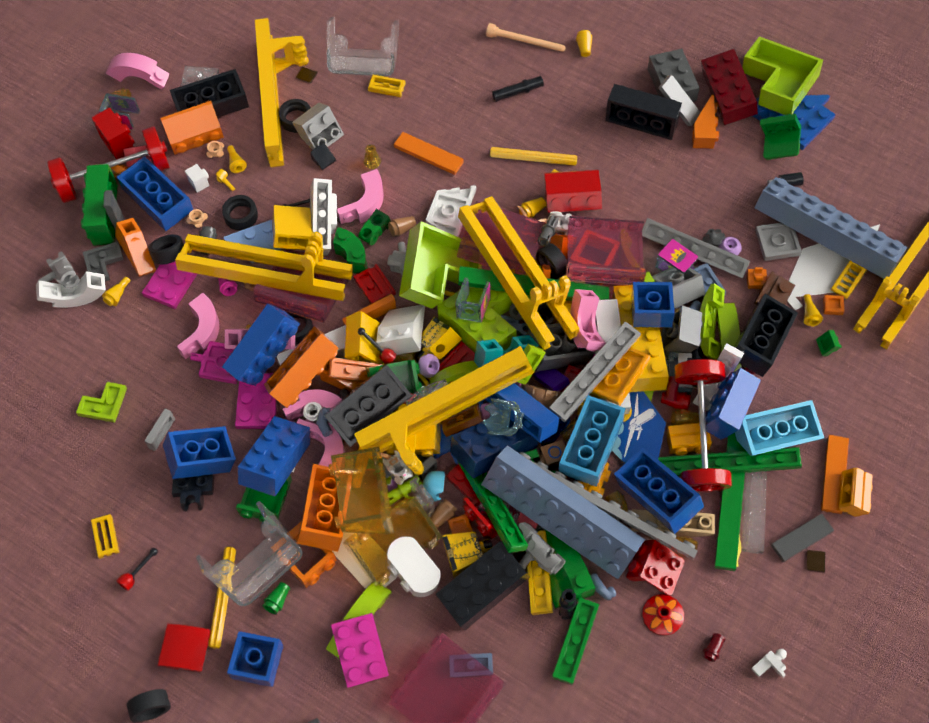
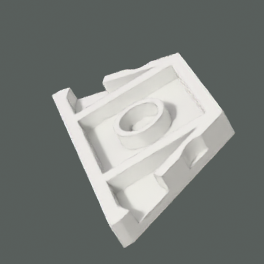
M472 185L469 189L460 190V187L452 188L451 190H437L426 217V224L459 237L463 226L458 218L460 207L471 205L476 192V186Z

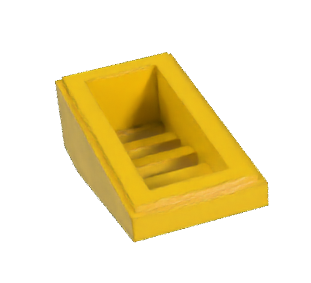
M849 261L830 290L840 296H844L847 300L867 269ZM851 269L859 275L856 276L855 274L849 272V270ZM847 274L848 276L854 278L855 281L848 279L847 277H845V275ZM841 281H846L847 283L851 284V287L845 285ZM838 285L848 290L847 293L838 289Z

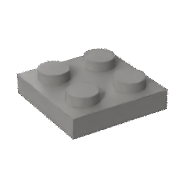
M783 223L756 226L755 231L764 261L801 256L802 250L794 229Z

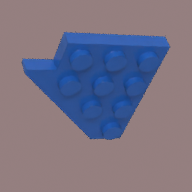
M806 95L793 114L797 115L801 124V150L835 118L836 114L824 107L829 101L830 95ZM759 97L756 99L758 114L753 115V117L757 120L784 116L781 113L758 105Z

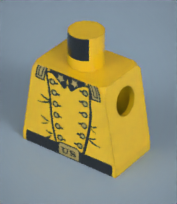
M434 317L422 333L421 346L423 348L416 356L420 359L423 355L430 353L440 360L462 338L450 326Z
M476 532L442 536L454 578L483 555L482 553L487 552L493 547L490 538L478 541Z

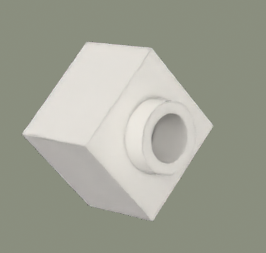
M195 164L185 170L188 181L197 193L209 186L207 180L209 175L204 168L201 169L198 164Z

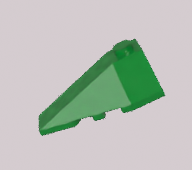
M544 529L547 535V544L554 549L553 554H559L566 560L563 567L556 574H550L554 608H560L559 600L566 589L573 590V593L576 594V602L579 600V597L585 599L593 596L595 586L580 553Z

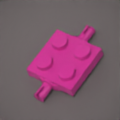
M209 341L203 355L191 353V361L201 362L198 374L200 378L237 384L238 380L222 368L234 349H225L224 343Z

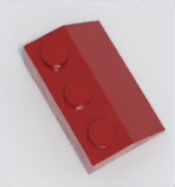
M599 170L544 173L547 213L553 211L568 212L602 209Z

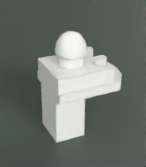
M778 649L775 654L770 651L752 667V671L760 677L772 667L784 678L786 675L783 671L786 669V666L781 660L786 658V650Z

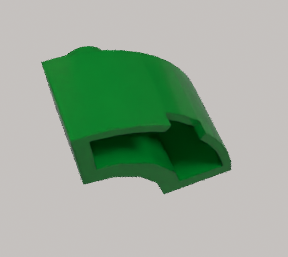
M337 227L333 241L335 254L347 260V264H352V273L359 274L368 269L362 242L352 232Z

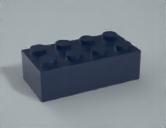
M500 413L453 435L450 453L471 477L475 478L490 470L496 457L507 445L520 454V452L526 453L536 448L538 441L503 413Z

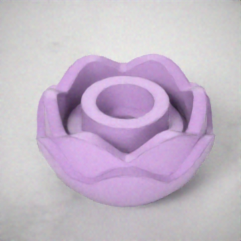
M726 237L718 246L735 255H739L742 249L741 243L734 237Z
M428 353L423 355L418 361L420 374L425 378H431L438 373L440 363L435 355Z

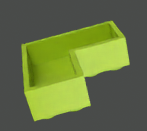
M758 37L744 56L742 68L745 74L766 82L761 88L758 105L787 115L794 113L819 77L823 59Z
M421 221L411 228L409 232L399 296L432 309L444 301L446 280L458 284L460 266L482 269L483 255L475 244Z
M466 286V295L458 316L456 313V300L460 291L437 305L438 319L450 326L462 338L461 341L474 353L476 352L477 341L495 339L504 351L511 345L512 337H517L516 329L501 317V315L509 311L510 305L513 303L506 292L490 290V300L481 323V305L487 289Z

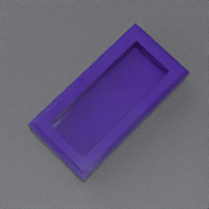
M556 369L538 371L533 374L535 380L552 391H560L570 384L569 379Z

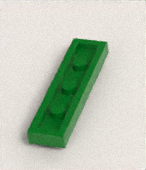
M579 597L552 676L553 679L573 686L600 604Z

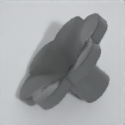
M709 229L702 241L719 246L722 240L725 239V234L720 229Z

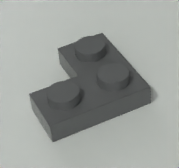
M118 241L83 252L87 271L104 274L105 281L110 280L106 265L124 260Z

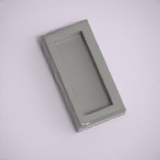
M164 409L145 439L146 445L153 451L157 450L175 421L170 410Z

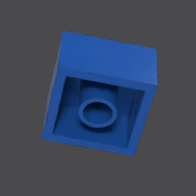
M633 282L631 294L633 327H672L675 314L672 282Z
M239 631L227 674L234 680L273 687L284 646L283 643L277 638Z

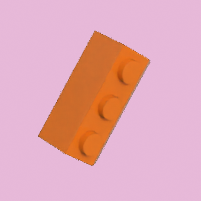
M211 101L160 118L174 155L224 138Z

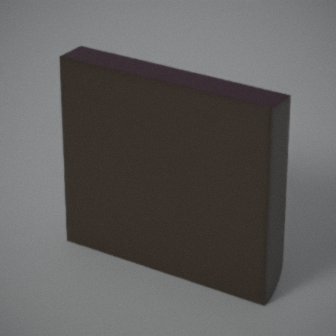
M302 67L296 78L312 83L318 72Z
M807 550V570L825 573L826 552Z

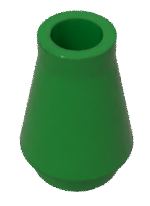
M280 582L263 600V608L274 615L278 611L280 612L290 587Z

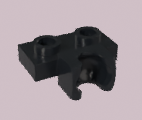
M213 474L173 479V498L180 497V505L185 512L188 511L191 503L198 504V509L202 510L204 505L203 495H213Z

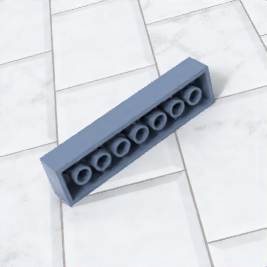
M775 177L762 191L755 206V209L883 279L886 276H890L908 248L900 241L887 237L885 233L870 228L868 224L857 221L851 215L837 210L833 205L820 201L818 197L805 193L801 188L794 187L781 178Z
M508 445L496 457L481 484L616 579H619L645 540Z

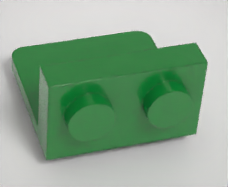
M796 114L760 119V126L765 134L763 152L765 160L792 157L799 154L801 124Z

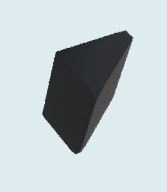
M324 143L310 152L311 159L322 170L336 161Z

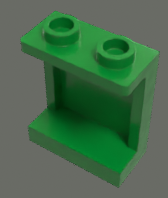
M406 360L387 364L407 390L414 394L417 399L421 398L423 386L421 382H418L417 375L420 374L418 363H415V360ZM383 365L366 368L367 377H370Z
M289 475L276 496L246 487L241 503L236 506L240 516L246 519L258 518L259 521L266 524L271 522L277 523L292 482L291 475Z

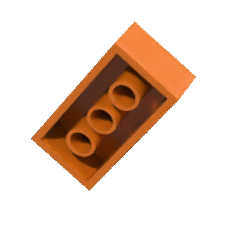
M314 326L265 382V388L272 397L286 408L294 405L299 398L298 395L310 387L311 380L315 375L318 376L325 368L324 365L328 360L331 361L335 358L339 348L330 338Z
M313 464L297 544L338 552L343 537L353 472Z

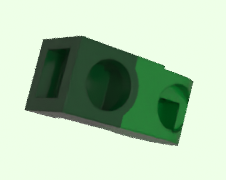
M376 208L361 228L358 237L370 246L374 245L379 236L386 229H389L390 217Z

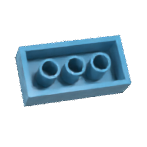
M588 395L559 462V472L565 476L597 487L623 423L626 408Z

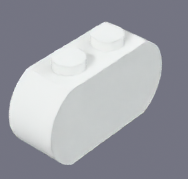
M400 537L391 543L387 555V562L389 564L387 568L390 573L400 578V584L407 593L410 591L416 597L431 595L439 585V568L414 538Z

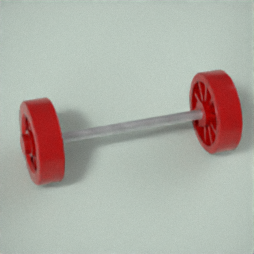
M154 126L142 130L147 150L104 163L113 167L149 155L154 165L160 171L170 169L165 152H167L165 142L160 141ZM61 157L49 160L47 164L52 177L50 180L62 202L68 203L76 200L77 195L72 180L83 177L86 170L70 175Z
M712 359L688 360L675 366V381L677 383L698 386L702 469L683 471L680 473V478L696 492L701 493L726 490L732 487V477L729 470L708 468L704 385L716 384L726 379L725 364Z

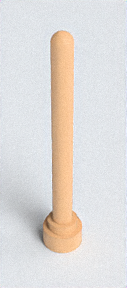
M491 23L487 27L486 37L500 36L561 52L565 51V46L501 30Z

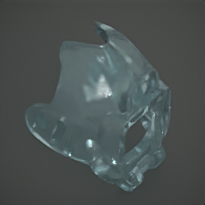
M491 398L493 402L484 407L490 413V417L482 421L489 430L487 434L512 436L517 432L518 428H522L524 413H521L520 407L516 402ZM512 409L515 411V421L513 427L509 428Z

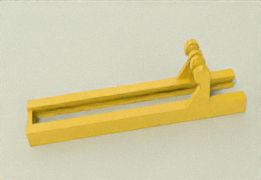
M255 19L264 144L270 167L284 166L276 74L294 64L305 66L308 64L309 59L303 36L273 39V36L270 35L269 19ZM279 49H284L285 57L275 58V52Z
M492 196L475 205L460 207L458 218L542 349L550 348V342L555 340L537 312L539 305L546 302L569 339L577 337L580 328L564 305L571 286L569 278L567 276L560 277L559 286L555 280L550 282L547 280ZM478 210L482 213L487 212L535 285L530 291L531 300H529L474 215L478 213Z
M929 222L889 277L886 276L872 302L853 329L861 333L886 298L903 307L881 339L883 342L880 346L886 350L929 289V271L909 300L904 298L908 294L909 289L905 287L899 295L898 293L903 285L900 283L896 285L928 240Z
M318 232L311 234L304 255L188 234L181 252L178 253L175 259L177 270L339 301L344 300L345 284L315 279L314 273L348 280L352 278V264L323 259V238L321 233ZM193 250L304 272L299 276L187 255V253L190 254Z
M520 346L354 433L360 448L362 450L367 449V453L371 458L396 446L405 465L414 474L420 475L424 472V466L422 461L415 455L417 434L533 374L534 371Z

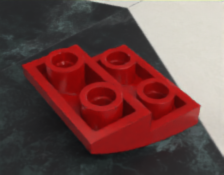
M167 623L157 666L201 673L211 629Z

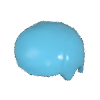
M432 471L426 475L423 481V492L429 501L436 502L441 500L439 493H442L444 490L445 471Z

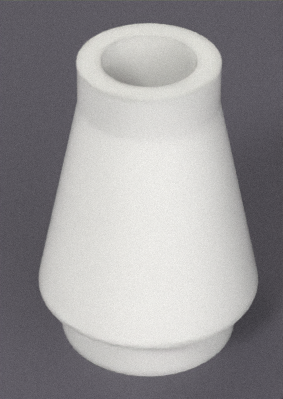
M310 402L304 407L303 415L307 420L316 423L322 407L319 403Z

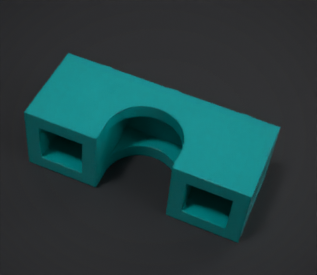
M530 335L512 337L511 345L503 351V348L495 339L477 341L474 362L480 368L520 346L524 351L527 344L538 347V344Z

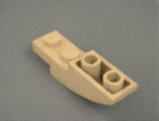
M631 510L639 515L638 519L644 522L649 520L658 525L657 529L665 532V530L670 531L650 512L646 510ZM697 513L675 534L676 537L714 535L715 514ZM630 527V530L634 532H639L636 529Z

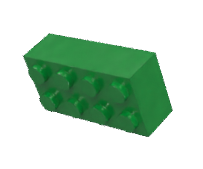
M109 164L87 165L86 173H84L86 186L83 188L85 202L82 203L84 217L81 219V227L85 229L87 239H90L93 246L108 245L115 242L116 230L103 206L104 192L111 190L117 201L118 183Z

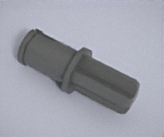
M551 215L547 223L542 226V232L537 239V242H540L539 245H548L551 237L555 235V228L559 220L557 216Z

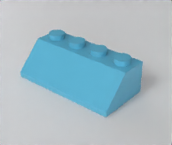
M812 400L745 415L740 429L735 432L737 441L750 456L824 439Z

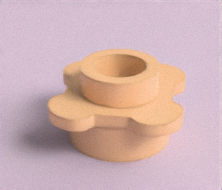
M218 141L208 143L207 157H222L224 155V144Z
M194 209L189 213L186 221L188 224H193L196 228H200L204 220L208 219V215L199 209Z

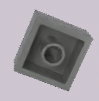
M683 305L675 310L672 327L661 328L665 356L674 359V357H678V353H691L700 346V334L703 325L702 312Z

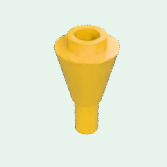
M228 146L230 171L233 173L243 172L247 167L246 162L236 153L234 146Z
M125 276L119 284L105 291L102 294L104 303L108 306H117L124 288L131 280Z
M805 294L803 296L805 302L804 324L814 327L822 322L823 317L813 304L811 295Z

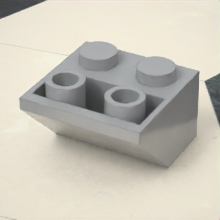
M317 103L292 122L299 136L312 150L322 143L329 147L344 135L330 107L322 103Z

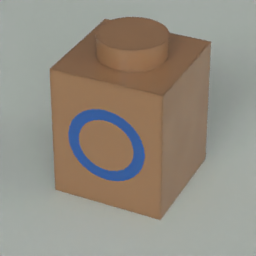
M563 440L540 447L538 461L549 467L548 470L559 468V462L566 448Z

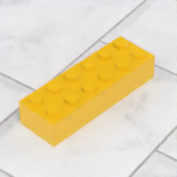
M633 285L613 286L612 299L618 300L621 326L626 321L633 327L631 302ZM633 327L641 335L631 348L649 354L651 359L629 392L666 390L669 375L660 328Z

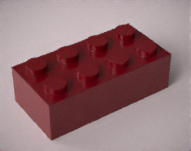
M735 49L701 60L702 73L711 95H714V102L717 103V109L724 125L758 114L757 100Z

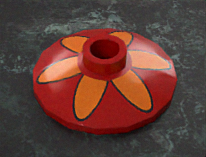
M660 594L647 600L643 607L642 617L644 624L650 631L657 635L667 636L674 634L680 629L684 622V611L677 599L670 595ZM666 610L668 612V615L663 616L661 615L660 611Z

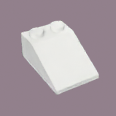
M417 305L389 310L378 327L376 343L382 349L389 348L393 350L397 355L420 351L425 306Z

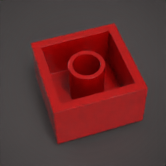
M109 107L91 117L101 140L115 159L125 157L123 149L134 147L135 141L130 135L131 132L128 126L121 123L122 119L117 112L114 113Z

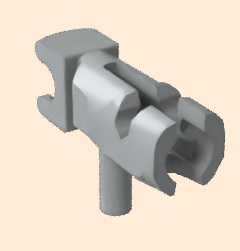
M62 251L58 253V258L54 260L47 259L46 262L52 272L38 281L50 282L56 278V281L65 288H73L79 284V277Z
M526 522L520 523L519 528L523 532V537L528 547L525 550L527 553L519 564L525 569L530 561L535 560L539 563L538 566L549 574H556L563 567L566 560L559 554H553L554 549L537 534L538 532Z

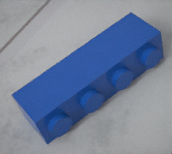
M515 383L485 398V400L539 443L557 432L559 417Z

